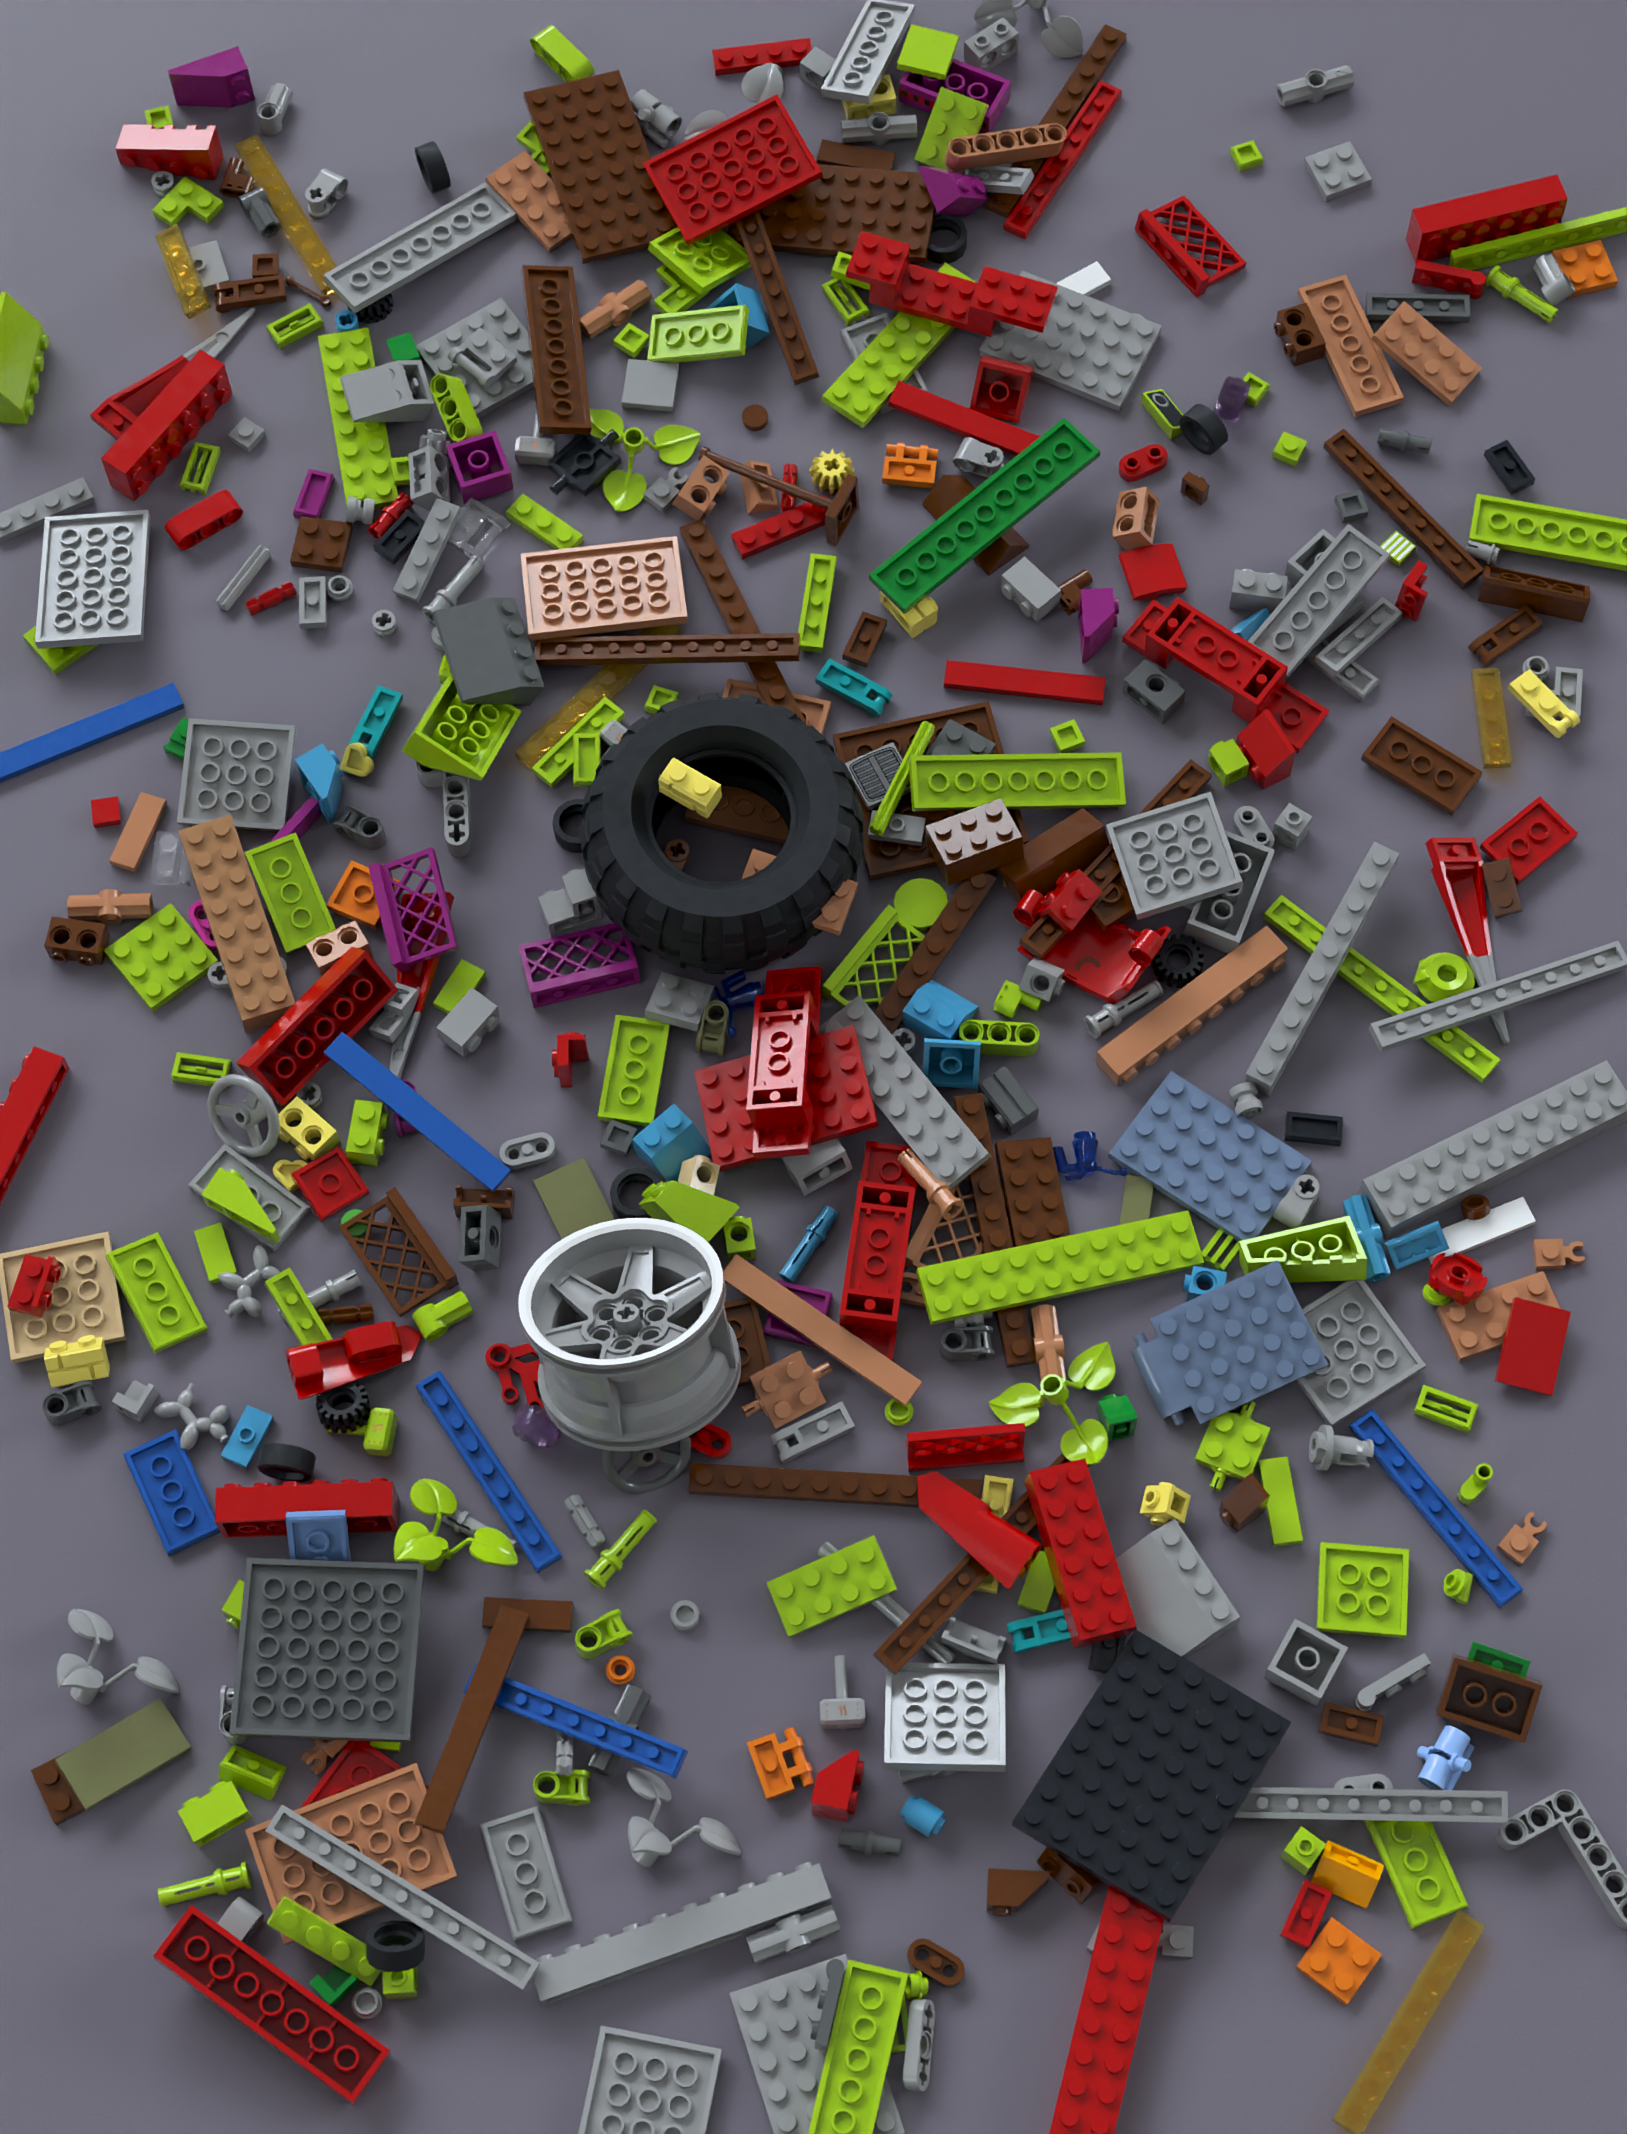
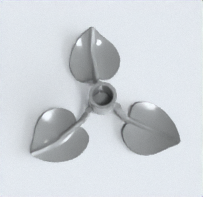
M983 0L975 12V22L984 29L1003 17L1014 28L1017 23V15L1014 11L1020 9L1025 4L1034 9L1042 8L1046 24L1049 27L1041 34V42L1044 48L1049 53L1063 58L1075 57L1083 53V36L1078 22L1070 16H1059L1052 24L1048 13V5L1046 4L1047 0H1023L1013 6L1012 0Z
M767 63L747 72L742 81V92L745 98L749 101H756L754 106L776 94L781 100L783 79L775 64ZM707 110L700 113L688 125L684 139L687 141L726 121L725 114L717 110Z
M73 1609L69 1612L67 1619L72 1630L86 1639H93L94 1642L87 1662L78 1655L66 1653L60 1657L57 1664L58 1687H73L70 1693L76 1701L85 1705L90 1704L98 1691L104 1693L109 1686L130 1671H135V1676L151 1687L177 1695L180 1693L178 1683L171 1670L159 1660L144 1656L139 1657L137 1664H130L103 1683V1675L98 1670L93 1669L92 1664L98 1651L100 1640L111 1642L113 1630L104 1618L91 1611Z
M629 1767L627 1780L631 1788L643 1798L653 1800L654 1808L649 1821L642 1817L634 1816L628 1823L631 1853L638 1863L645 1867H651L659 1855H668L674 1846L696 1832L700 1833V1837L708 1845L718 1850L738 1855L739 1857L742 1855L741 1848L733 1833L723 1823L709 1817L701 1818L699 1825L693 1826L670 1842L663 1833L653 1826L661 1806V1801L669 1803L671 1800L669 1787L657 1775L644 1769Z

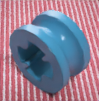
M344 310L335 317L338 332L359 329L358 317L353 311Z

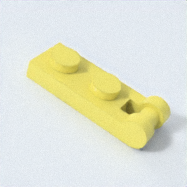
M1530 669L1509 684L1508 690L1556 738L1562 737L1569 727L1574 728L1580 723L1577 713L1569 710ZM1557 716H1559L1562 720H1561V721H1558V720H1555L1554 718H1556Z

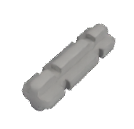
M577 1494L567 1498L564 1504L569 1513L573 1512L571 1516L583 1535L586 1534L587 1537L585 1539L589 1546L596 1548L604 1543L605 1537L601 1530L597 1531L598 1525L587 1507L583 1508L584 1502Z
M558 1732L556 1773L560 1776L564 1774L569 1776L573 1772V1738Z

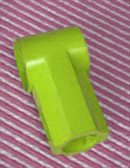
M461 1290L435 1305L430 1303L420 1307L413 1313L412 1318L426 1341H433L444 1335L448 1327L472 1315L474 1311Z

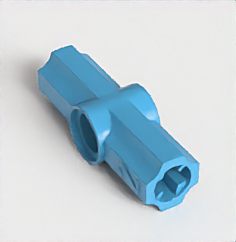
M1360 1194L1351 1196L1344 1200L1342 1205L1345 1216H1350L1367 1257L1366 1282L1382 1281L1389 1277L1391 1273L1383 1250L1384 1240L1381 1228L1374 1221L1367 1196Z

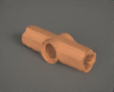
M638 280L618 294L614 292L606 294L600 300L598 307L579 318L580 329L585 337L592 339L612 325L618 327L627 322L633 311L652 299L648 286L643 281Z
M114 889L102 890L99 892V895H69L67 899L68 917L74 920H98L105 924H117L122 919L150 918L153 915V897L151 893L123 894Z
M1049 1304L1031 1308L1034 1332L1033 1347L1036 1363L1039 1366L1040 1382L1045 1376L1050 1374L1066 1378L1063 1362L1065 1360L1063 1337L1059 1335L1056 1308Z

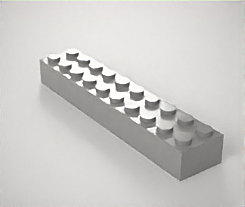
M1606 1060L1363 1179L1359 1193L1360 1195L1367 1196L1372 1215L1386 1238L1389 1239L1461 1203L1468 1196L1478 1195L1627 1121V1091Z

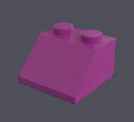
M928 166L918 168L938 213L967 216L989 200L985 193V186L978 177L945 168Z
M1113 588L1081 589L1078 622L1082 662H1088L1112 638L1113 627H1117L1119 600L1113 597Z

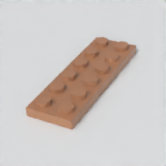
M1346 274L1298 288L1297 295L1301 303H1307L1326 343L1324 353L1354 417L1403 403L1404 396L1381 348L1371 340L1374 333Z

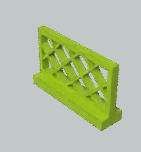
M888 904L823 984L821 995L828 1000L831 998L840 1006L845 1007L851 1001H847L839 995L843 988L856 987L857 996L860 995L861 997L860 986L875 985L877 998L863 1000L866 1004L877 1003L879 1006L883 1000L879 984L895 982L897 979L895 964L908 963L913 955L912 944L921 943L925 935L896 914L897 910ZM895 924L905 930L906 939L892 941L890 930ZM886 935H887V941H883V942H882V940H883V939L886 937ZM907 945L909 958L895 959L893 946ZM888 946L890 960L876 961L874 950L877 947ZM870 956L871 961L865 962ZM891 965L893 978L878 979L876 966ZM872 966L874 980L859 981L858 970L861 967ZM854 976L855 982H849Z

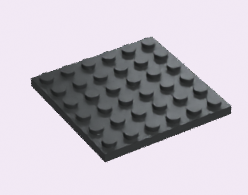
M247 1558L229 1734L241 1737L411 1743L425 1572L424 1564Z

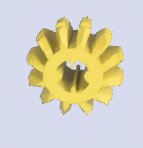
M833 448L830 454L822 451L820 457H814L813 465L810 468V475L814 486L819 485L821 492L829 489L831 495L835 489H840L848 474L854 476L851 458H845L843 451L835 454Z

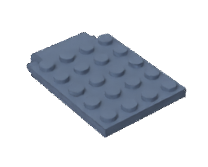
M1278 1260L1151 1318L1150 1321L1158 1338L1148 1342L1144 1332L1133 1337L1138 1347L1130 1351L1162 1419L1171 1416L1175 1427L1186 1422L1181 1411L1192 1407L1199 1424H1202L1328 1366L1327 1360Z

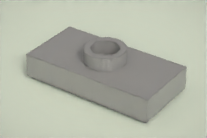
M872 810L870 824L877 811ZM893 813L883 835L878 836L871 833L869 825L868 839L922 846L926 818Z

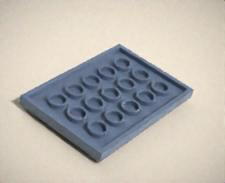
M1170 1071L1108 1155L1109 1159L1135 1176H1140L1153 1184L1155 1189L1217 1229H1222L1225 1234L1233 1236V1239L1237 1242L1260 1236L1273 1218L1281 1200L1287 1195L1296 1179L1304 1175L1312 1163V1160L1243 1116L1237 1117L1235 1111Z

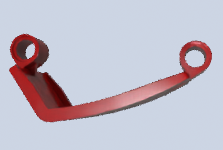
M1027 890L1014 908L1013 916L1030 929L1041 918L1037 912L1043 906L1041 900L1044 896L1038 891ZM1086 912L1075 928L1066 933L1042 960L1064 969L1062 979L1107 1003L1116 1004L1132 989L1142 972L1150 965L1163 946L1164 940L1171 929L1168 926H1163L1155 932L1150 929H1144L1142 932H1139L1118 922L1103 931L1091 915ZM1021 945L1017 948L1019 953L1030 960L1036 957ZM1087 957L1097 960L1101 966L1096 967L1092 962H1084L1080 970L1076 971L1077 963Z

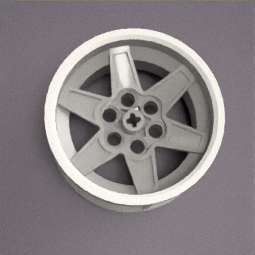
M652 1218L611 1220L586 1227L563 1238L543 1253L531 1267L520 1289L519 1314L525 1336L531 1347L538 1353L540 1360L538 1386L542 1403L550 1420L564 1434L582 1444L610 1451L647 1450L688 1437L710 1423L727 1406L740 1380L741 1356L736 1335L727 1321L725 1312L726 1288L721 1263L714 1249L704 1238L684 1226L665 1220Z

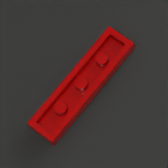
M810 38L712 50L715 76L749 72L751 69L762 66L765 63L777 64L780 68L800 66V62L812 50Z
M806 502L732 533L731 540L743 560L824 526L827 509Z

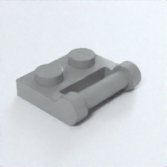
M480 327L462 344L452 348L448 353V359L451 362L461 365L479 380V384L486 389L517 363V357ZM470 354L490 371H483L468 359L466 355Z

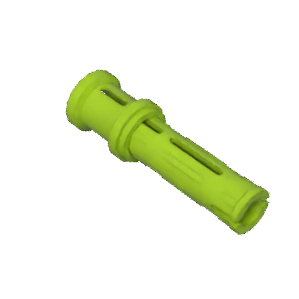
M1498 265L1490 271L1486 278V286L1491 285L1500 291L1504 298L1509 299L1511 297L1548 323L1552 322L1559 309L1548 304L1520 285L1518 278H1512L1501 271V267Z
M642 1510L641 1514L624 1531L609 1550L606 1549L600 1553L601 1558L590 1570L586 1569L583 1573L584 1576L594 1586L604 1590L608 1579L615 1571L622 1569V1561L639 1543L649 1529L656 1524V1518L647 1510Z
M242 1862L239 1867L222 1870V1868L216 1869L213 1875L165 1888H158L161 1907H166L167 1905L193 1900L214 1893L225 1896L228 1894V1891L243 1887L252 1889L251 1872L248 1863ZM240 1876L239 1879L229 1881L230 1878ZM200 1886H201V1889L194 1890V1891H190V1892L183 1893V1894H179V1895L177 1894V1893L180 1892V1891H184V1890H188V1889H192V1888H196V1887H200Z

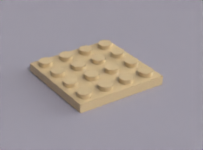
M108 1231L0 1254V1288L10 1358L13 1364L44 1357L45 1348H49L50 1344L57 1341H66L69 1344L78 1342L79 1338L87 1335H94L95 1338L103 1337L104 1344L126 1340L118 1282L105 1258L106 1253L113 1251ZM25 1254L47 1259L49 1255L54 1256L61 1267L60 1279L57 1283L53 1284L51 1290V1305L48 1310H44L42 1318L11 1311L7 1307Z

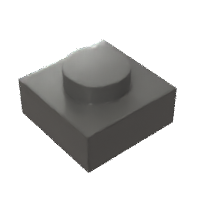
M1361 490L1335 496L1334 502L1342 523L1368 517L1369 511Z
M611 1119L600 1142V1146L603 1149L627 1157L633 1144L632 1139L637 1135V1129Z

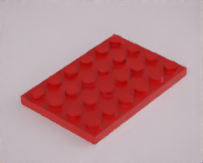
M777 94L643 163L645 171L687 246L823 177L820 167Z
M851 1025L809 1038L806 1090L813 1105L811 1146L879 1127L855 1026ZM751 1055L694 1071L713 1163L720 1166L719 1172L767 1159H755L752 1153L754 1128L746 1111Z

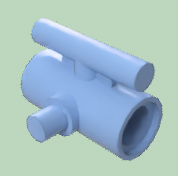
M1446 1725L1435 1746H1429L1428 1748L1420 1746L1417 1756L1425 1759L1426 1763L1418 1776V1780L1432 1790H1453L1462 1771L1468 1772L1471 1768L1469 1758L1475 1747L1469 1743L1470 1737L1461 1730Z

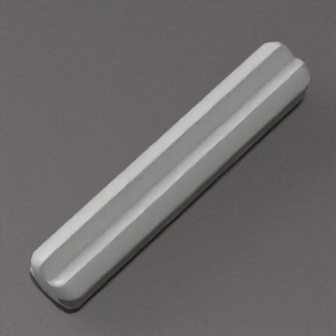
M260 545L255 549L217 598L216 603L219 608L225 611L231 608L271 554L267 548Z

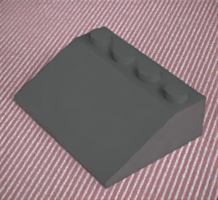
M491 597L433 612V618L461 703L532 704L543 690L544 684L515 598Z

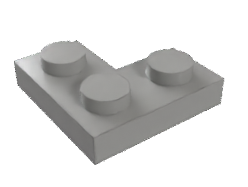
M1556 667L1554 671V686L1551 691L1569 710L1575 711L1580 718L1583 669ZM1525 707V716L1535 717V716Z

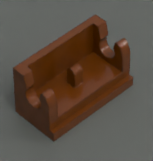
M462 1185L455 1186L456 1198H454L453 1206L456 1217H461V1207L488 1205L502 1214L501 1219H513L515 1197L513 1187H507L506 1190H495L492 1193L486 1189H463Z

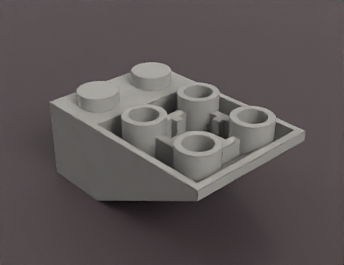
M397 360L340 378L353 422L425 421L435 404L421 360Z

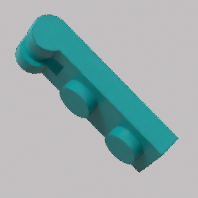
M830 658L815 678V684L863 708L876 718L883 712L882 707L884 704L889 703L893 697V694L885 687ZM870 694L876 696L874 701L868 698Z
M378 685L348 745L356 742L362 743L367 748V756L374 760L378 754L379 746L403 701L402 693ZM364 737L370 738L368 744L362 742Z
M1063 1610L1007 1624L1008 1632L1012 1634L1014 1639L1012 1644L1014 1654H1021L1032 1649L1071 1640ZM1032 1629L1034 1638L1025 1639L1024 1631Z

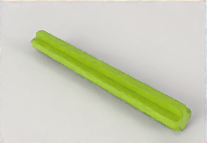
M927 721L921 723L870 824L871 833L878 836L883 835L910 781L908 758L910 756L923 755L934 733L935 726Z

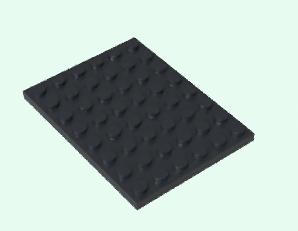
M1135 1629L1012 1821V1826L1170 1923L1290 1727L1291 1721Z

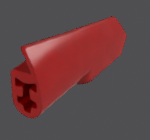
M386 1321L351 1329L344 1333L341 1338L286 1349V1360L298 1399L310 1398L411 1361L422 1334L409 1325L396 1327L395 1322Z
M933 1471L917 1476L919 1509L1007 1590H1010L1017 1577L1022 1578L1041 1550L1042 1544L992 1513V1509L985 1502L940 1473Z

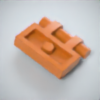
M897 442V445L887 444L886 454L896 456H885L882 484L933 489L937 461L927 460V458L938 459L939 449L929 448V445H920V447L905 446V443ZM904 456L919 457V459L904 458Z
M795 1727L783 1731L787 1741L778 1743L775 1733L747 1742V1747L766 1801L794 1792L795 1788L792 1779L800 1778L804 1788L815 1784L811 1774L813 1772L812 1765L806 1760L802 1749L804 1743L802 1738L798 1737ZM791 1752L796 1766L788 1769L783 1754Z

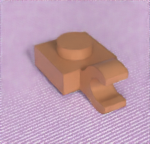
M314 1739L315 1745L306 1751L301 1759L307 1765L316 1759V1762L310 1769L314 1773L319 1774L326 1766L327 1756L333 1758L336 1753L345 1748L348 1740Z

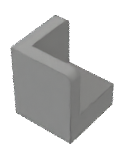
M133 1381L125 1395L117 1392L112 1403L117 1411L142 1423L159 1393L156 1387L150 1383L145 1386L138 1381Z

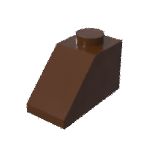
M1250 1473L1221 1501L1219 1507L1221 1513H1219V1516L1228 1528L1233 1527L1236 1532H1239L1265 1512L1270 1495L1253 1474Z
M988 1868L986 1911H993V1915L1002 1917L1011 1916V1912H1018L1048 1884L1049 1871Z

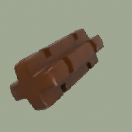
M371 1304L360 1305V1308H356L355 1305L335 1307L332 1311H329V1308L317 1311L324 1325H331V1322H335V1324L355 1323L359 1319L365 1322L372 1321L374 1318Z

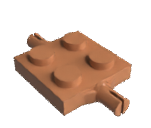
M798 1350L749 1376L748 1378L755 1391L756 1400L741 1406L745 1417L747 1418L762 1410L768 1416L773 1428L777 1429L826 1403L819 1388L818 1379L833 1373L832 1368H828L830 1364L826 1362L812 1369L806 1363L801 1351Z

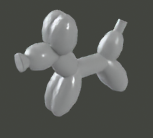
M257 1245L253 1252V1262L256 1269L242 1278L230 1272L220 1273L218 1276L220 1282L225 1287L237 1291L238 1299L229 1305V1309L224 1310L229 1318H232V1315L242 1313L244 1310L249 1315L259 1317L263 1313L260 1302L251 1297L250 1287L260 1279L265 1278L268 1280L280 1272L275 1267L269 1266L267 1253L261 1245Z
M189 1383L187 1390H184L179 1395L177 1402H165L155 1407V1414L161 1418L181 1416L187 1426L182 1433L180 1444L181 1448L186 1449V1451L193 1448L199 1437V1432L210 1430L214 1438L220 1439L221 1444L225 1443L229 1436L226 1435V1429L222 1424L229 1418V1409L225 1405H220L211 1412L210 1418L197 1419L189 1409L193 1400L192 1391L195 1386L192 1383Z

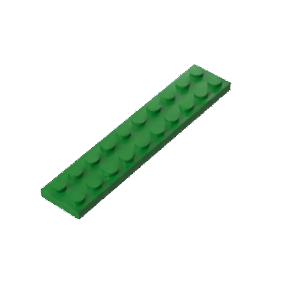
M1063 418L870 573L869 580L895 606L906 614L1100 457V450L1069 421Z

